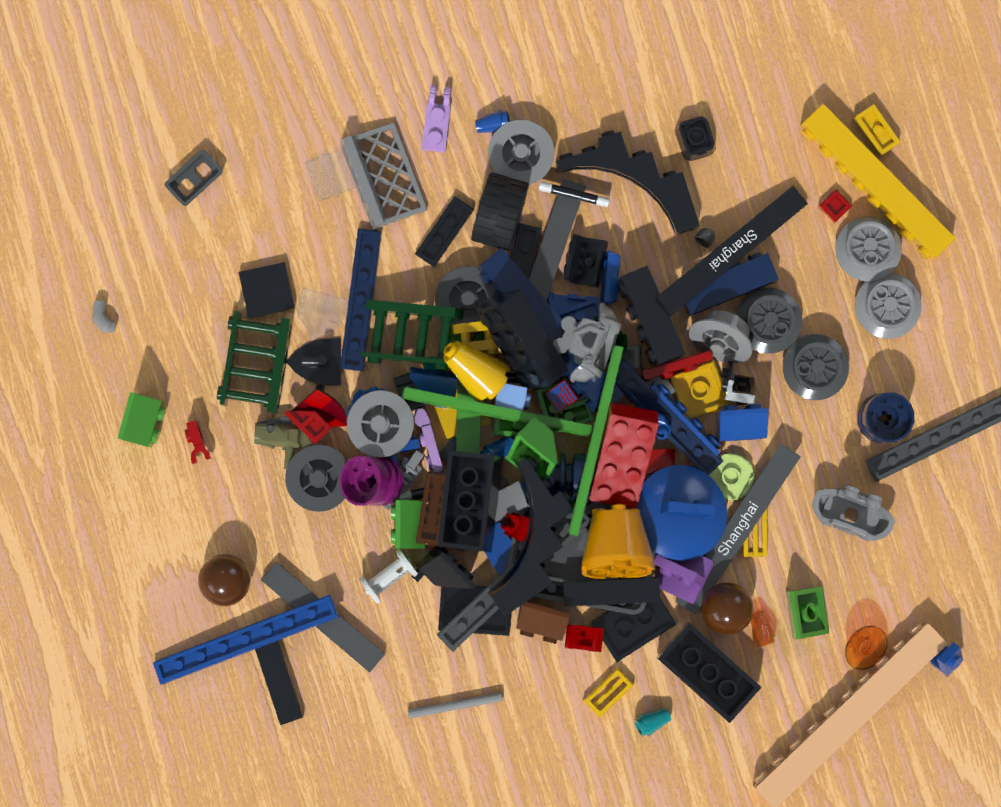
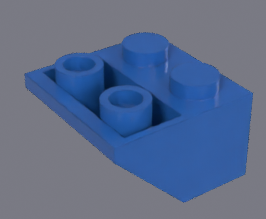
M750 404L741 410H738V405L723 406L721 411L716 413L717 439L719 442L766 439L768 434V408H762V404Z

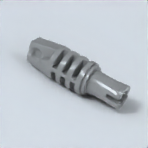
M416 450L410 459L405 456L399 464L404 476L402 494L408 490L422 469L418 464L424 454L419 450ZM395 502L383 507L389 510Z

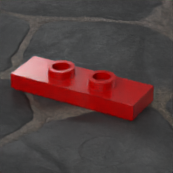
M708 350L643 370L642 377L645 380L661 376V379L665 380L674 377V372L682 369L684 373L697 370V365L712 361L713 356L711 351Z

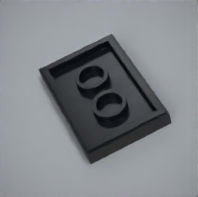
M441 586L438 631H441L487 586H475L473 589ZM498 609L474 633L509 636L511 613L504 616Z
M661 599L660 602L646 603L644 610L639 614L632 615L609 610L591 622L594 627L604 628L603 642L616 663L677 625Z

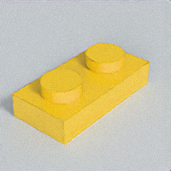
M874 104L853 118L879 157L901 143Z

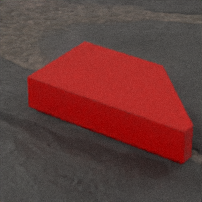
M286 411L284 413L315 445L332 429L316 411Z

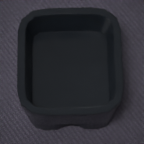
M695 117L677 124L675 134L684 159L695 161L710 156L715 152L716 144L709 122L705 117Z

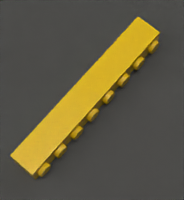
M824 104L802 123L800 127L803 129L801 132L804 137L810 142L814 140L819 146V152L825 158L830 157L836 163L834 165L835 168L842 175L847 174L852 179L851 184L859 192L863 190L869 196L867 199L869 203L876 209L880 208L885 213V219L893 226L896 224L902 230L900 232L901 235L908 242L911 243L913 241L919 247L917 251L925 259L929 258L931 261L934 260L956 239Z

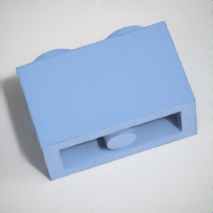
M505 384L496 396L495 406L523 411V409L529 408L531 394L527 393V387Z

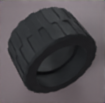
M491 172L481 197L471 240L510 251L523 211L529 183Z

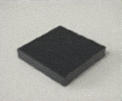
M285 262L238 272L249 319L295 309Z

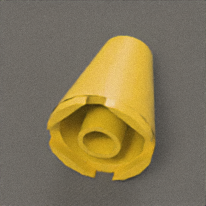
M459 341L451 342L445 347L443 351L444 361L476 402L485 403L483 401L485 398L492 399L501 391L508 379L505 376L506 370L510 371L506 363Z

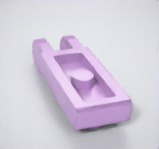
M431 85L422 143L423 151L446 152L451 108L449 105L451 87L445 86L443 93L444 104H435L437 88L436 85Z
M422 408L418 409L413 415L415 424L421 427L423 433L419 434L422 447L427 446L429 456H425L428 469H433L434 473L443 472L444 468L428 413Z

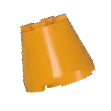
M613 505L611 510H592L591 523L582 559V574L595 579H605L606 576L631 579L650 575L651 570H655V564L640 510H626L625 505Z

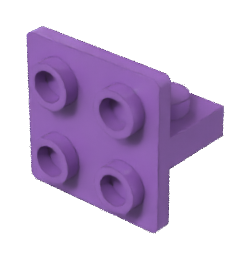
M657 555L654 564L660 567L656 577L659 578L660 589L691 604H695L714 565V561L704 556L686 561H675Z

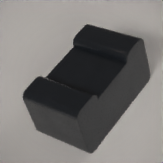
M410 373L393 378L400 397H402L405 387L419 390L410 379ZM403 399L409 405L412 412L426 407L425 403Z

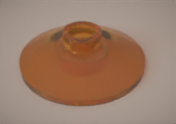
M872 625L862 627L854 632L845 647V658L848 664L858 670H866L875 666V663L885 655L888 640L885 632L879 627Z

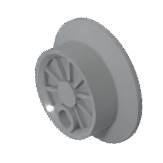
M515 120L504 124L494 133L489 143L488 158L495 173L528 182L530 185L541 180L550 170L554 160V146L551 137L540 125L528 120Z
M862 217L849 222L841 230L836 240L835 252L839 265L848 275L857 280L870 282L881 280L896 269L901 259L902 244L899 235L890 224L878 218Z
M891 273L881 280L866 281L860 287L855 299V312L858 321L867 332L879 338L893 339L905 335L916 325L921 313V299L912 282L899 274Z
M721 310L711 311L706 315L705 319L694 322L689 329V337L696 348L701 352L711 351L715 360L726 363L728 361L741 363L748 360L752 354L753 347L748 338L750 335L748 325L740 317L730 312Z
M373 391L363 395L354 403L347 419V430L352 443L361 452L373 457H388L401 451L409 442L414 429L413 414L409 405L400 396L389 391Z

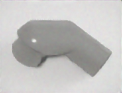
M95 300L92 318L94 324L103 333L114 332L116 329L115 321L109 320L105 315L106 302Z

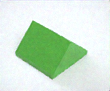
M823 587L786 591L792 638L803 639L828 634L829 627Z

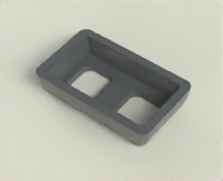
M200 150L165 182V187L183 206H187L222 174L223 170L205 150ZM202 163H206L212 170V174L206 180H202L195 173V169ZM184 179H189L195 186V190L188 196H184L178 189V185Z

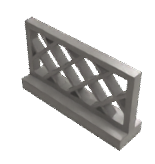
M394 123L353 137L342 138L340 145L372 230L380 229L385 225L427 211ZM391 130L394 138L391 146L378 141L381 133ZM367 139L374 143L369 154L359 149L357 141ZM376 144L389 150L384 161L371 155ZM391 151L401 156L402 163L399 168L387 163ZM362 155L365 156V157H367V159H366L365 162H364V159H363ZM369 159L382 164L378 175L368 172L366 165ZM384 166L397 172L393 182L380 177ZM399 173L409 177L410 185L407 190L395 184ZM377 181L390 186L386 197L376 193L374 187ZM392 188L405 193L401 204L388 199ZM408 195L417 199L419 208L411 210L403 206ZM386 203L399 208L396 215L386 219L383 212Z

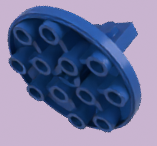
M673 465L654 472L643 482L637 509L640 510L649 545L654 553L666 559L686 561L703 556L715 547L726 527L727 506L721 489L709 475L691 466Z

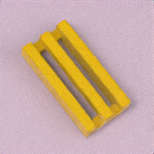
M767 509L761 516L762 552H758L757 522L752 529L753 552H748L747 537L743 543V557H768Z
M616 668L583 701L600 718L634 684ZM618 675L620 678L592 704L591 700ZM625 682L627 685L599 711L597 707L619 685Z

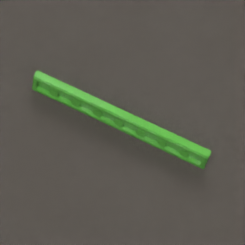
M615 345L612 349L568 531L569 535L578 536L622 356L623 347Z
M407 387L403 389L401 397L406 400L528 424L535 417L540 422L545 423L549 429L581 436L590 435L593 428L592 425Z

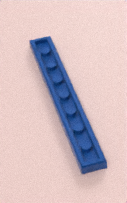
M327 595L155 661L153 665L160 685H164L337 619L339 615L332 596Z

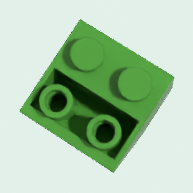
M396 500V505H391V519L395 520V529H391V543L395 544V548L426 549V545L416 543L422 501Z

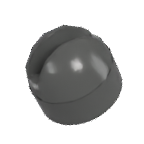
M702 228L695 236L696 242L705 248H710L716 238L715 232L710 228Z

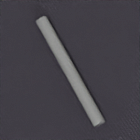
M496 692L408 709V716L411 719L503 701L502 693Z

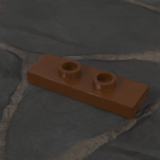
M427 472L416 537L417 544L440 547L437 545L446 477L444 474Z

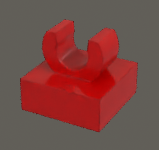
M506 513L505 516L510 518L507 526H500L504 530L503 534L524 542L528 531L529 518L517 513Z

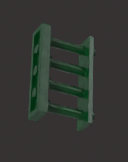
M378 300L366 301V309L373 311L375 316L371 352L360 351V356L368 358L367 362L382 364V360L431 364L434 365V369L448 371V365L443 359V351L449 344L451 323H454V319L462 320L464 310L456 307ZM388 313L396 314L395 317L397 318L393 354L381 353L384 320ZM410 315L418 316L417 319L420 321L415 356H404L403 347L407 319L410 318ZM432 317L440 318V322H442L437 359L425 358L429 321H432Z
M234 311V315L229 316L228 330H231L223 385L218 386L217 400H220V405L227 406L228 399L264 404L263 406L267 407L268 413L278 414L292 320L281 318V322L276 323V325L240 320L241 313ZM239 329L274 334L275 337H278L277 346L268 348L237 343ZM235 352L271 357V360H274L273 370L269 369L268 372L233 366ZM231 376L265 380L271 384L270 392L262 395L229 390Z

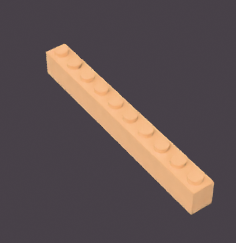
M917 623L909 631L911 635L905 641L903 639L899 640L892 647L894 651L888 657L884 655L875 663L877 668L873 672L863 674L858 680L859 685L854 690L849 688L840 697L842 701L836 707L831 705L823 713L825 717L819 723L815 721L806 729L808 734L804 738L794 740L789 746L791 750L785 756L780 754L771 763L773 767L767 773L762 771L754 779L756 783L753 787L772 807H778L948 644L929 623Z

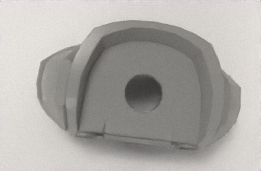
M601 303L599 306V322L583 318L577 326L576 319L571 316H567L562 320L561 327L565 332L563 337L556 339L553 344L560 355L565 354L569 350L570 353L574 354V363L579 364L571 374V382H587L596 376L601 378L622 326L618 323L614 312L606 307L605 303Z
M849 485L843 486L840 489H822L816 492L812 503L813 511L818 520L826 526H833L834 529L866 541H876L885 538L893 529L895 519L881 506V497L873 494L865 495L859 492V489ZM847 508H854L857 511L858 517L855 521L850 522L845 519L844 512Z

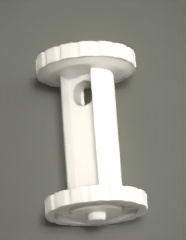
M401 549L396 551L398 559L369 581L363 576L359 578L366 589L367 595H370L377 604L381 602L378 594L405 574L410 572L414 577L418 574L411 564V559H407Z

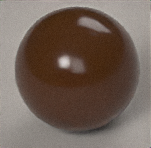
M220 554L208 559L200 569L198 576L201 594L207 601L217 606L226 607L237 604L246 596L251 584V576L246 564L238 557L230 554Z
M724 582L711 587L706 592L701 604V613L704 622L711 630L723 635H733L741 632L749 625L753 617L754 605L750 594L742 586L731 582Z

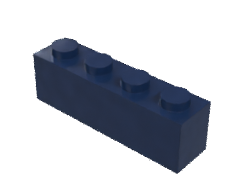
M761 252L748 256L749 261L740 264L738 261L684 305L688 316H693L777 282L779 279L769 254L762 255Z

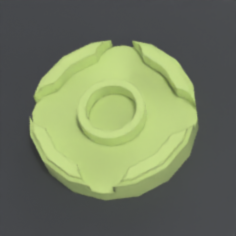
M734 453L722 455L721 457L724 461L709 476L717 483L725 500H738L746 496L754 484L753 468L750 462L741 455Z

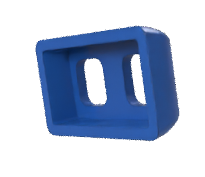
M612 251L606 252L602 273L600 304L605 303L606 306L612 305L617 301L620 255Z

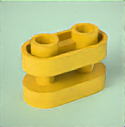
M481 321L452 325L453 334L460 333L461 343L476 350H484L485 354L498 353L499 347L494 344L491 333ZM484 331L485 340L471 342L470 332Z

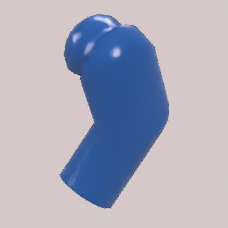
M658 413L659 426L656 436L664 440L668 438L671 428L665 416Z

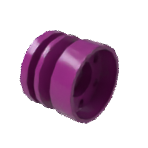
M355 456L346 462L340 474L342 494L348 502L355 506H387L398 499L404 486V476L401 467L390 457Z

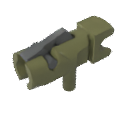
M288 417L255 423L254 443L271 449L282 447V450L285 451L284 469H287L290 460L293 458L295 448L304 449L315 445L295 424L291 423Z

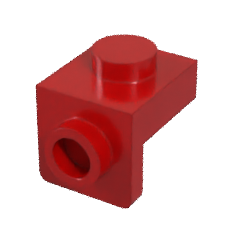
M568 624L565 648L601 652L604 628Z

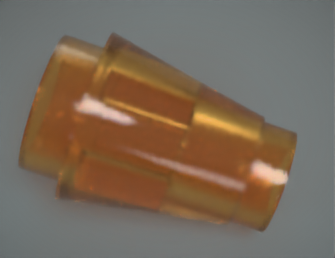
M764 612L753 613L751 620L753 643H756L757 648L775 643L774 637L776 635Z

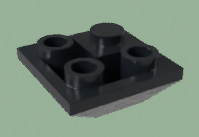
M435 546L416 565L435 586L473 589L476 586L471 581L474 576L461 564L457 567L455 563L458 560L445 548L440 550Z

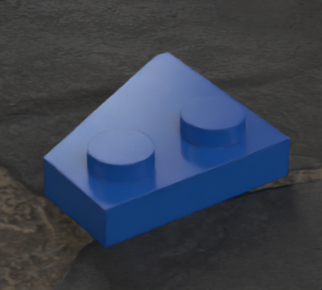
M550 292L547 299L550 306L562 320L567 316H571L576 319L578 326L583 318L591 320L593 317L599 316L600 301L598 297H580L575 294L558 295L554 294V292Z

